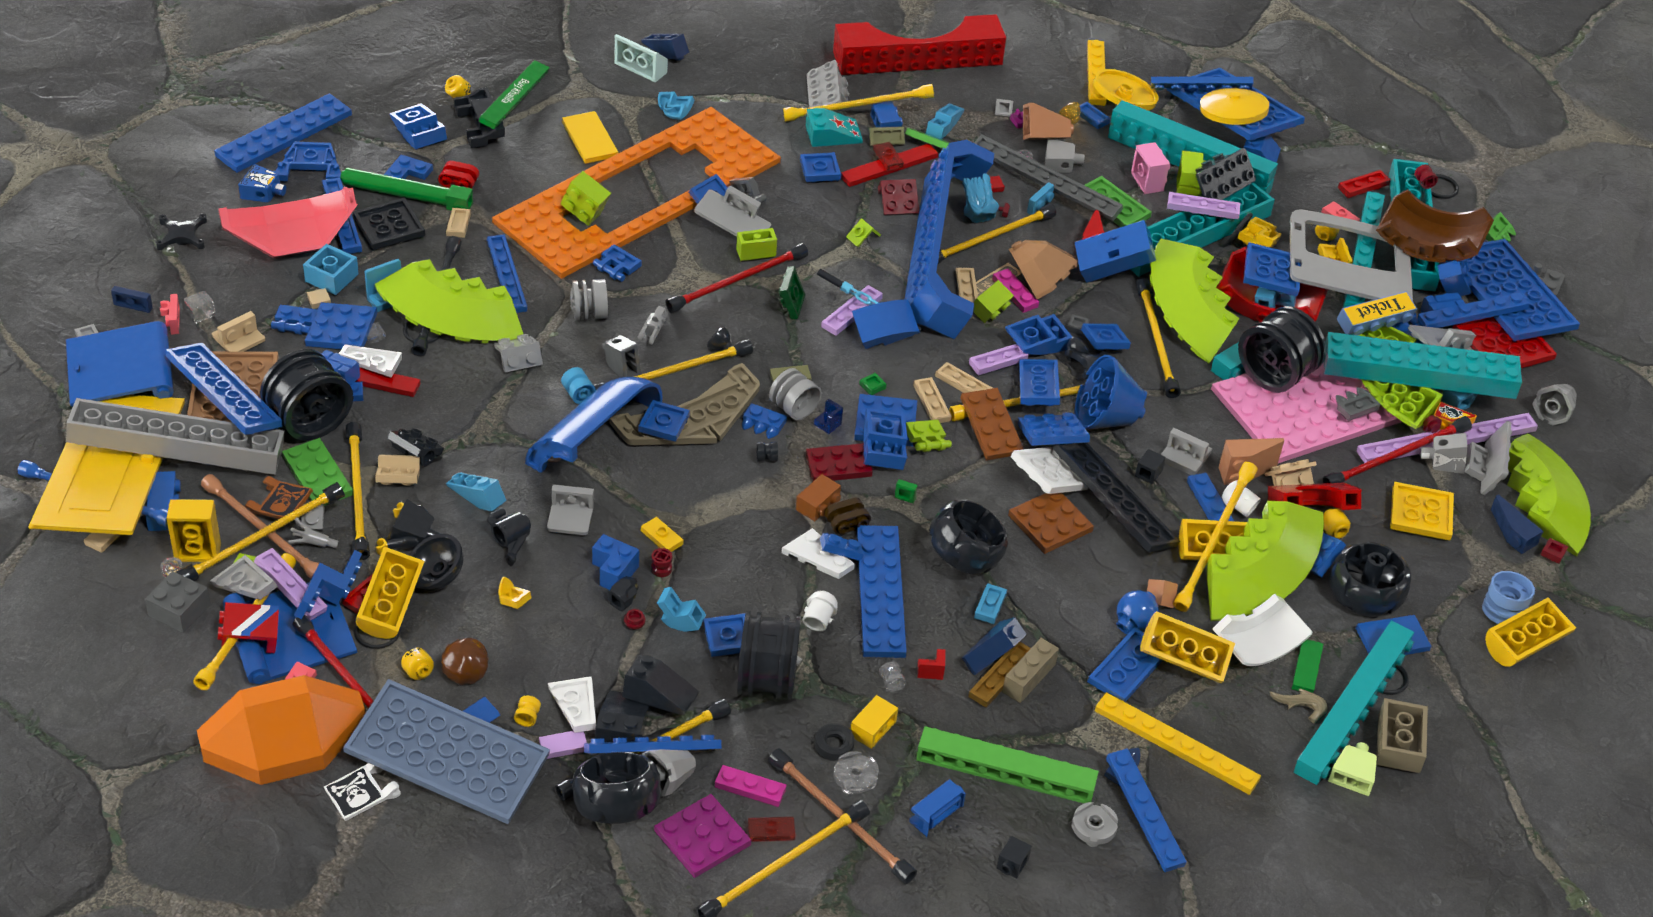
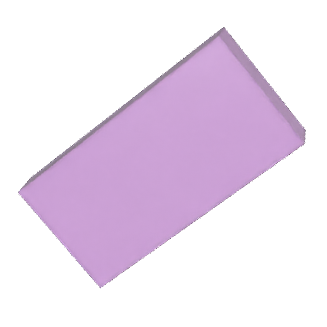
M570 731L539 737V744L550 749L547 759L584 752V743H587L584 731L576 733Z

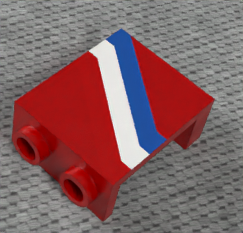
M225 602V610L220 611L219 624H223V627L218 628L217 640H222L221 648L227 641V638L267 640L266 652L275 653L279 606Z

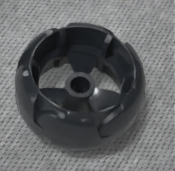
M953 500L941 507L930 525L931 543L937 554L948 564L967 574L974 575L989 572L1000 562L1008 547L1007 533L1001 521L988 509L970 500Z
M1365 542L1363 544L1356 543L1347 546L1335 558L1330 572V586L1334 597L1341 605L1361 616L1379 617L1387 612L1389 614L1394 613L1403 605L1410 590L1411 571L1407 562L1391 548L1380 543ZM1352 571L1362 574L1361 581L1363 584L1356 581L1348 572ZM1380 581L1392 585L1391 588L1387 587L1384 589H1377L1376 586Z
M611 752L595 756L583 762L575 771L573 778L574 803L579 813L591 821L600 823L620 824L640 819L645 815H649L657 807L661 796L660 774L655 763L648 757L635 753Z

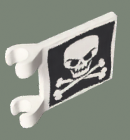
M367 763L365 766L324 786V789L344 821H347L387 799H394L400 796L401 792L397 782L393 781L381 790L371 774L379 773L383 769Z

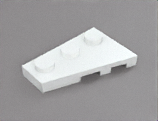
M592 677L548 683L551 694L573 731L576 733L595 730L596 713Z

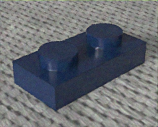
M114 286L111 290L113 304L116 306L150 313L153 309L149 293Z

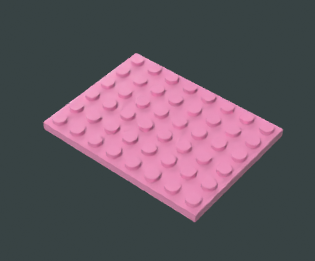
M1324 362L1321 367L1308 376H1304L1299 383L1286 392L1268 391L1256 384L1247 373L1214 383L1211 387L1213 393L1252 439L1284 438L1278 463L1401 422V420L1393 416L1381 405L1377 411L1348 421L1337 410L1336 395L1347 399V391L1357 395V387L1365 390L1367 388L1361 379L1325 375Z

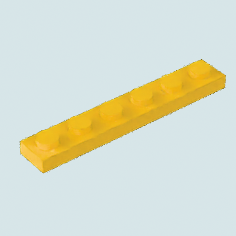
M1088 40L1089 103L1091 105L1105 106L1106 98L1095 89L1093 84L1096 73L1105 69L1104 41Z

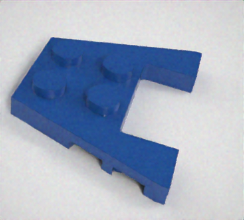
M294 142L286 152L284 160L278 163V168L274 171L279 174L280 181H288L290 169L327 170L326 180L340 178L341 176L331 143Z

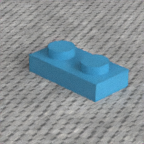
M1048 182L1029 199L1028 214H1035L1042 206L1052 201L1054 197L1053 184Z
M987 583L974 618L994 624L1006 597L1007 589Z

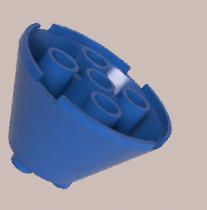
M1103 355L1098 358L1086 373L1089 377L1085 385H1080L1074 414L1086 430L1131 426L1138 418L1141 419L1145 414L1144 403L1147 391L1139 386L1116 358L1110 355Z

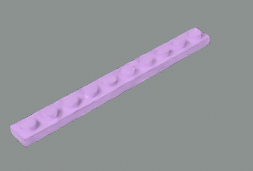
M1529 413L1473 423L1472 429L1465 432L1467 445L1471 442L1487 441L1506 421L1511 422V436L1535 432L1538 425ZM1426 432L1359 445L1356 451L1362 461L1366 463L1434 433ZM1433 442L1422 447H1433ZM1421 447L1397 458L1421 454Z

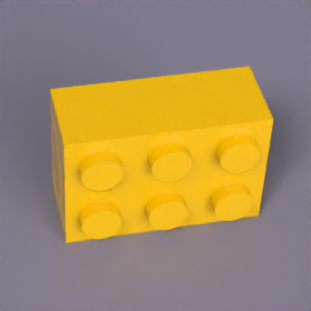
M170 500L167 524L175 562H206L210 557L218 555L220 553L221 539L214 500Z

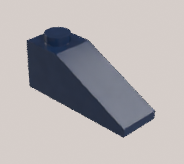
M651 34L641 39L644 45L667 59L678 61L683 59L684 55L690 53L684 34Z
M1499 494L1496 495L1491 511L1506 542L1521 554L1538 545L1543 530Z
M1015 617L1000 621L962 659L971 673L976 675L1012 649L1027 634Z

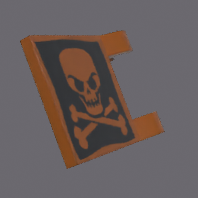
M267 476L263 483L267 484L266 489L271 491L261 505L249 500L245 507L249 508V511L254 515L261 514L280 519L303 506L313 490L312 488L281 482L271 476Z

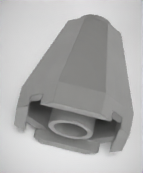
M1556 384L1541 388L1533 401V407L1539 419L1550 421L1548 424L1552 426L1561 424L1570 419L1576 406L1577 394L1574 387L1568 384Z
M659 749L642 753L643 756L648 757L655 763L659 771L662 796L672 794L694 772L696 767L694 756L687 750Z

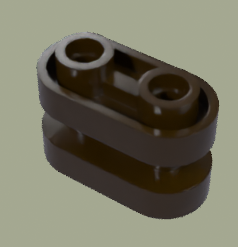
M857 497L833 503L824 511L827 521L831 523V527L836 534H846L855 531L857 526H868L871 521L870 514L864 509V504Z

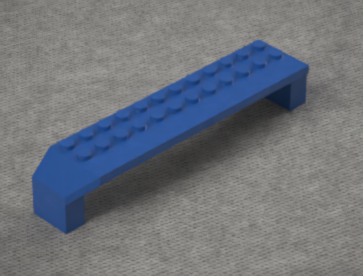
M969 140L951 142L946 149L943 148L939 154V159L934 160L930 172L924 179L904 299L909 300L917 324L931 328L952 339L957 337L973 316L974 303L951 293L936 272L950 180L954 177L961 181L964 178L971 180L979 176L982 179L983 174L988 172L994 161L993 152Z

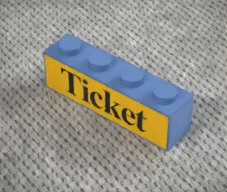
M1407 291L1342 308L1337 321L1345 334L1360 335L1366 331H1376L1381 327H1391L1396 323H1406L1413 318L1417 308Z

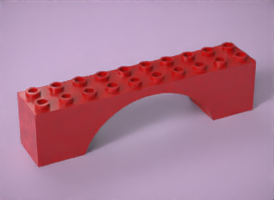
M997 14L965 16L963 22L955 30L942 36L926 39H911L890 35L875 28L869 22L835 24L833 52L841 75L1003 65L1006 35Z

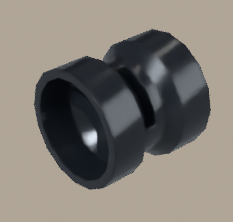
M757 442V462H764L765 459L778 461V443L770 442L765 444L764 442Z

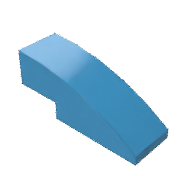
M949 103L936 111L935 118L928 121L926 134L943 139L956 125L964 112V108Z

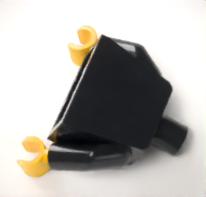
M407 499L405 503L399 502L397 508L393 509L394 517L397 519L387 537L389 540L386 542L383 538L378 539V546L375 549L377 554L381 555L383 547L390 549L415 548L426 538L441 533L431 529L434 517L429 514L423 505H416Z

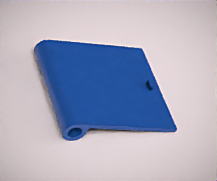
M155 321L66 339L71 406L74 405L76 398L101 401L152 390L155 397L160 399L170 398L173 395L171 361L166 357V349H169L167 326L163 322Z
M282 591L269 594L263 605L279 606L275 653L266 652L267 640L238 639L236 641L247 679L252 684H262L266 681L288 675L296 662L310 668L328 662L311 641L298 634L293 628L292 623L297 618L294 616L297 607ZM233 593L224 598L223 607L225 610V602L253 604L255 599L245 601L243 595ZM320 597L328 606L327 610L311 620L319 638L337 659L357 653L340 604L336 605Z

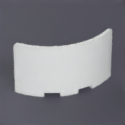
M1276 594L1253 609L1252 615L1246 617L1245 614H1227L1213 628L1219 637L1235 643L1233 654L1246 666L1263 665L1281 658L1301 645L1313 633L1285 600Z

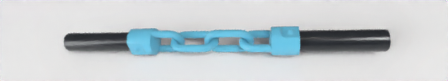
M821 268L817 272L818 276L839 287L846 294L854 295L859 301L869 305L879 303L868 294L854 289L853 285L846 281H841ZM861 294L868 298L867 301L860 298ZM918 325V328H919V331H920V332H921V330H922L923 327H921V326Z

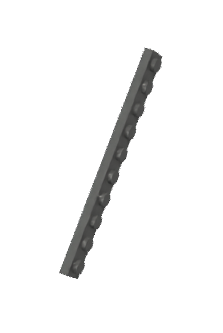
M983 134L974 142L993 152L994 161L1042 186H1045L1048 182L1053 184L1054 192L1093 212L1099 210L1101 216L1111 221H1114L1123 210L1122 204Z

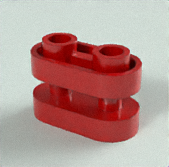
M448 161L443 171H441L438 181L443 187L450 188L451 185L472 189L479 177V170L470 164Z

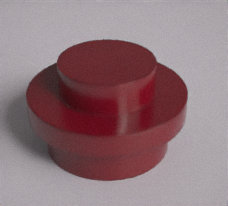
M1434 415L1427 417L1423 422L1424 431L1436 433L1441 428L1442 420Z
M638 609L629 610L624 617L625 625L631 629H639L646 622L645 615Z

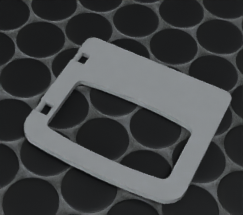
M1302 209L1292 212L1290 216V277L1292 280L1371 300L1407 291L1413 301L1410 255L1403 253V250L1396 245H1393L1395 272L1334 260L1308 252L1305 248L1306 223L1345 230L1387 242L1376 231L1378 226ZM1295 262L1301 263V267L1296 266Z

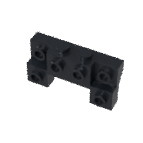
M487 87L479 88L466 96L453 98L454 108L458 117L472 115L477 126L476 128L466 129V138L470 148L487 146L489 139L505 137L503 121L495 129L479 122L480 116L494 103Z

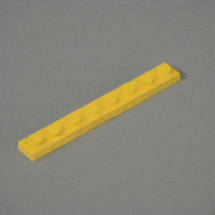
M1107 692L1095 707V712L1248 795L1251 794L1260 781V774Z

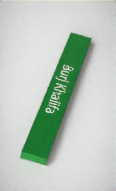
M534 60L480 116L479 122L495 129L548 73L550 67Z

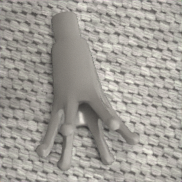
M295 518V522L304 531L291 528L292 535L302 539L288 540V544L291 546L295 544H312L321 547L337 548L338 540L331 539L325 534L310 529L299 518Z

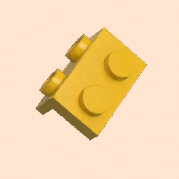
M1339 238L1337 245L1319 244L1317 248L1320 256L1350 264L1353 263L1344 238Z

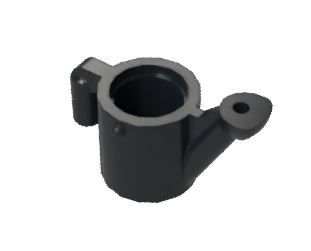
M500 508L489 514L487 522L491 526L492 535L501 547L508 548L505 559L509 566H513L516 562L518 551L530 534L531 523L529 518L520 512H514L498 521L497 519L506 515L505 509Z

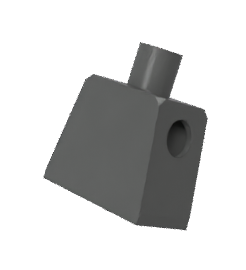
M617 336L604 341L602 348L606 353L607 365L619 377H635L641 374L638 345L623 336Z

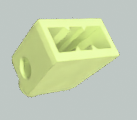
M1362 742L1357 743L1356 747L1346 746L1334 764L1328 782L1369 796L1375 781L1376 755L1369 753V746Z

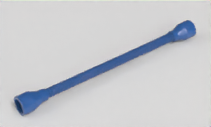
M28 460L21 461L18 466V474L27 478H39L49 481L52 473L41 469L36 463ZM143 506L141 514L154 519L159 525L168 527L167 509Z

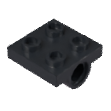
M415 428L411 430L399 429V431H390L388 439L392 441L394 449L406 456L420 457V464L424 467L432 463L435 455H442L444 447L437 444V440L422 435L423 432Z

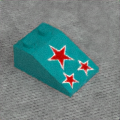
M825 108L807 109L805 126L812 147L863 143L856 119Z

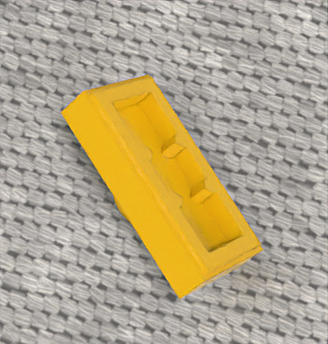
M657 516L641 526V532L660 548H665L672 552L683 545V539Z

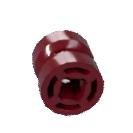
M1421 165L1415 170L1414 175L1424 189H1430L1438 182V177L1429 165Z
M665 548L655 549L651 555V571L653 575L657 577L669 576L672 572L671 551Z

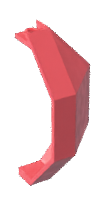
M343 187L342 190L286 203L237 209L219 208V215L223 230L270 257L278 258L318 251L325 244L329 245L358 204H356L353 188L347 189V187Z

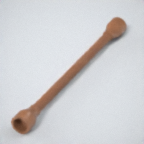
M208 474L202 479L201 486L208 493L221 497L256 528L261 530L267 526L223 488L221 481L213 474ZM269 533L267 537L286 553L292 555L311 579L319 563L305 558L277 533Z

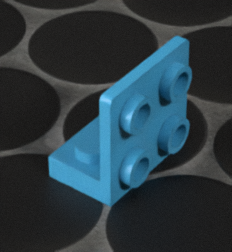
M399 259L364 271L367 300L373 307H377V312L393 306L388 301L385 302L375 288V283L400 270L401 261Z

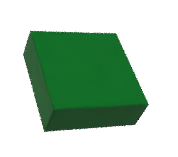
M876 373L860 379L859 385L869 395L885 390L887 385Z
M898 479L895 498L914 504L918 485Z

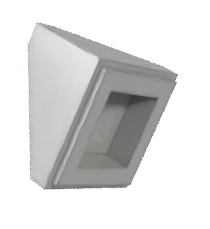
M996 99L995 116L1010 117L1013 101Z

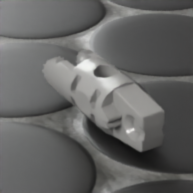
M658 306L655 313L650 312L637 336L639 340H642L646 335L650 337L649 344L652 345L666 320V318H663L664 307Z

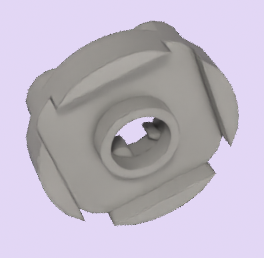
M1088 802L1076 809L1071 826L1074 833L1086 842L1088 846L1097 847L1099 844L1108 843L1115 837L1118 828V818L1115 812L1107 805L1101 804V806L1093 805L1094 802ZM1090 821L1094 823L1099 822L1100 824L1099 826H1093Z

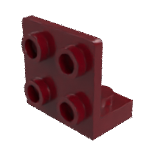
M916 179L880 181L877 188L878 194H882L884 215L919 213Z

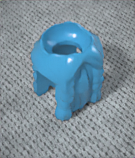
M986 173L983 174L982 179L980 176L971 180L964 178L962 182L966 197L964 215L974 223L995 218L999 210V204L992 196L990 176Z

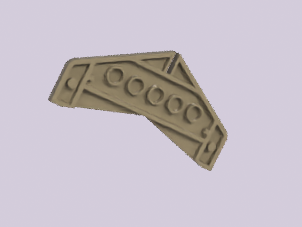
M741 363L731 368L727 376L698 398L677 406L690 410V416L676 442L638 432V426L645 413L632 416L629 413L616 415L610 418V425L629 445L717 443V439L719 441L723 439L760 390V382Z

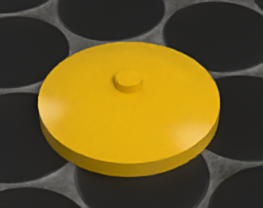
M1103 69L1096 73L1093 80L1095 89L1103 97L1117 105L1123 100L1149 111L1154 109L1159 97L1155 89L1151 88V85L1130 73L1115 69Z
M1224 88L1205 94L1200 101V111L1206 118L1215 122L1231 125L1250 124L1260 121L1268 115L1269 101L1262 94L1252 90Z

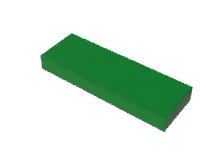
M1307 639L1301 644L1292 684L1293 690L1299 691V689H1303L1311 693L1314 692L1323 643Z

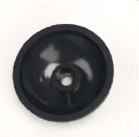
M449 534L430 536L420 542L409 554V556L425 561L415 587L427 591L439 590L452 583L459 575L463 566L461 544L454 536Z

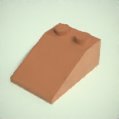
M1284 438L1226 440L1219 464V471L1224 485L1239 479V470L1244 462H1251L1257 466L1258 471L1254 479L1266 472H1270V467L1278 465Z

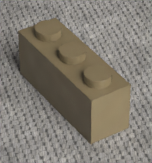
M1040 638L1005 676L1002 693L1021 703L1056 665L1059 648Z

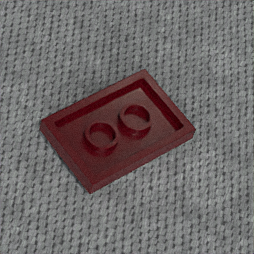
M864 443L806 449V457L813 481L821 474L833 481L872 477L871 465L864 464Z

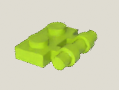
M939 420L906 422L907 436L910 442H918L915 444L917 451L930 452L931 449L941 451L952 446L950 440L944 439L946 433Z

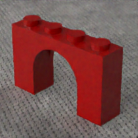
M1347 483L1268 486V501H1288L1301 506L1327 505L1341 510L1361 509V489Z

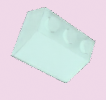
M615 35V64L653 82H657L667 74V58L620 35Z

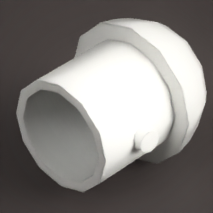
M1238 480L1231 482L1225 488L1222 495L1225 505H1227ZM1245 487L1235 509L1247 518L1260 503L1261 499Z
M816 591L807 599L808 607L804 609L803 623L811 630L824 631L828 623L832 622L833 619L831 617L837 614V600L829 592Z

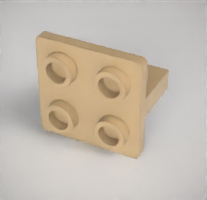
M251 311L217 327L218 330L212 332V337L227 352H244L265 341V336L257 330L255 314Z
M1308 459L1270 467L1271 471L1266 472L1265 477L1272 475L1274 486L1314 484L1310 467L1317 464L1316 461L1309 463Z

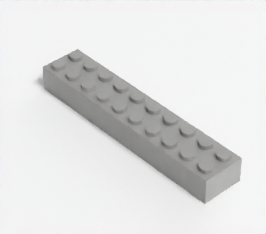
M76 398L66 426V442L138 454H150L161 458H172L275 475L283 450L284 439L283 430L272 429L270 431L245 435L232 422Z

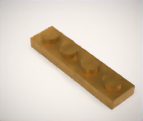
M1019 641L969 691L968 697L987 708L1003 690L1005 676L1031 648Z

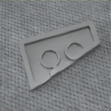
M246 555L210 580L214 587L259 600L269 595L271 591L278 587L274 580Z

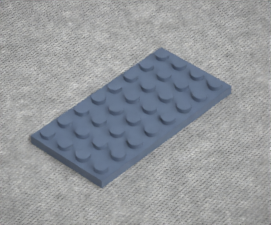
M390 679L387 680L344 746V752L506 824H509L550 754V749Z

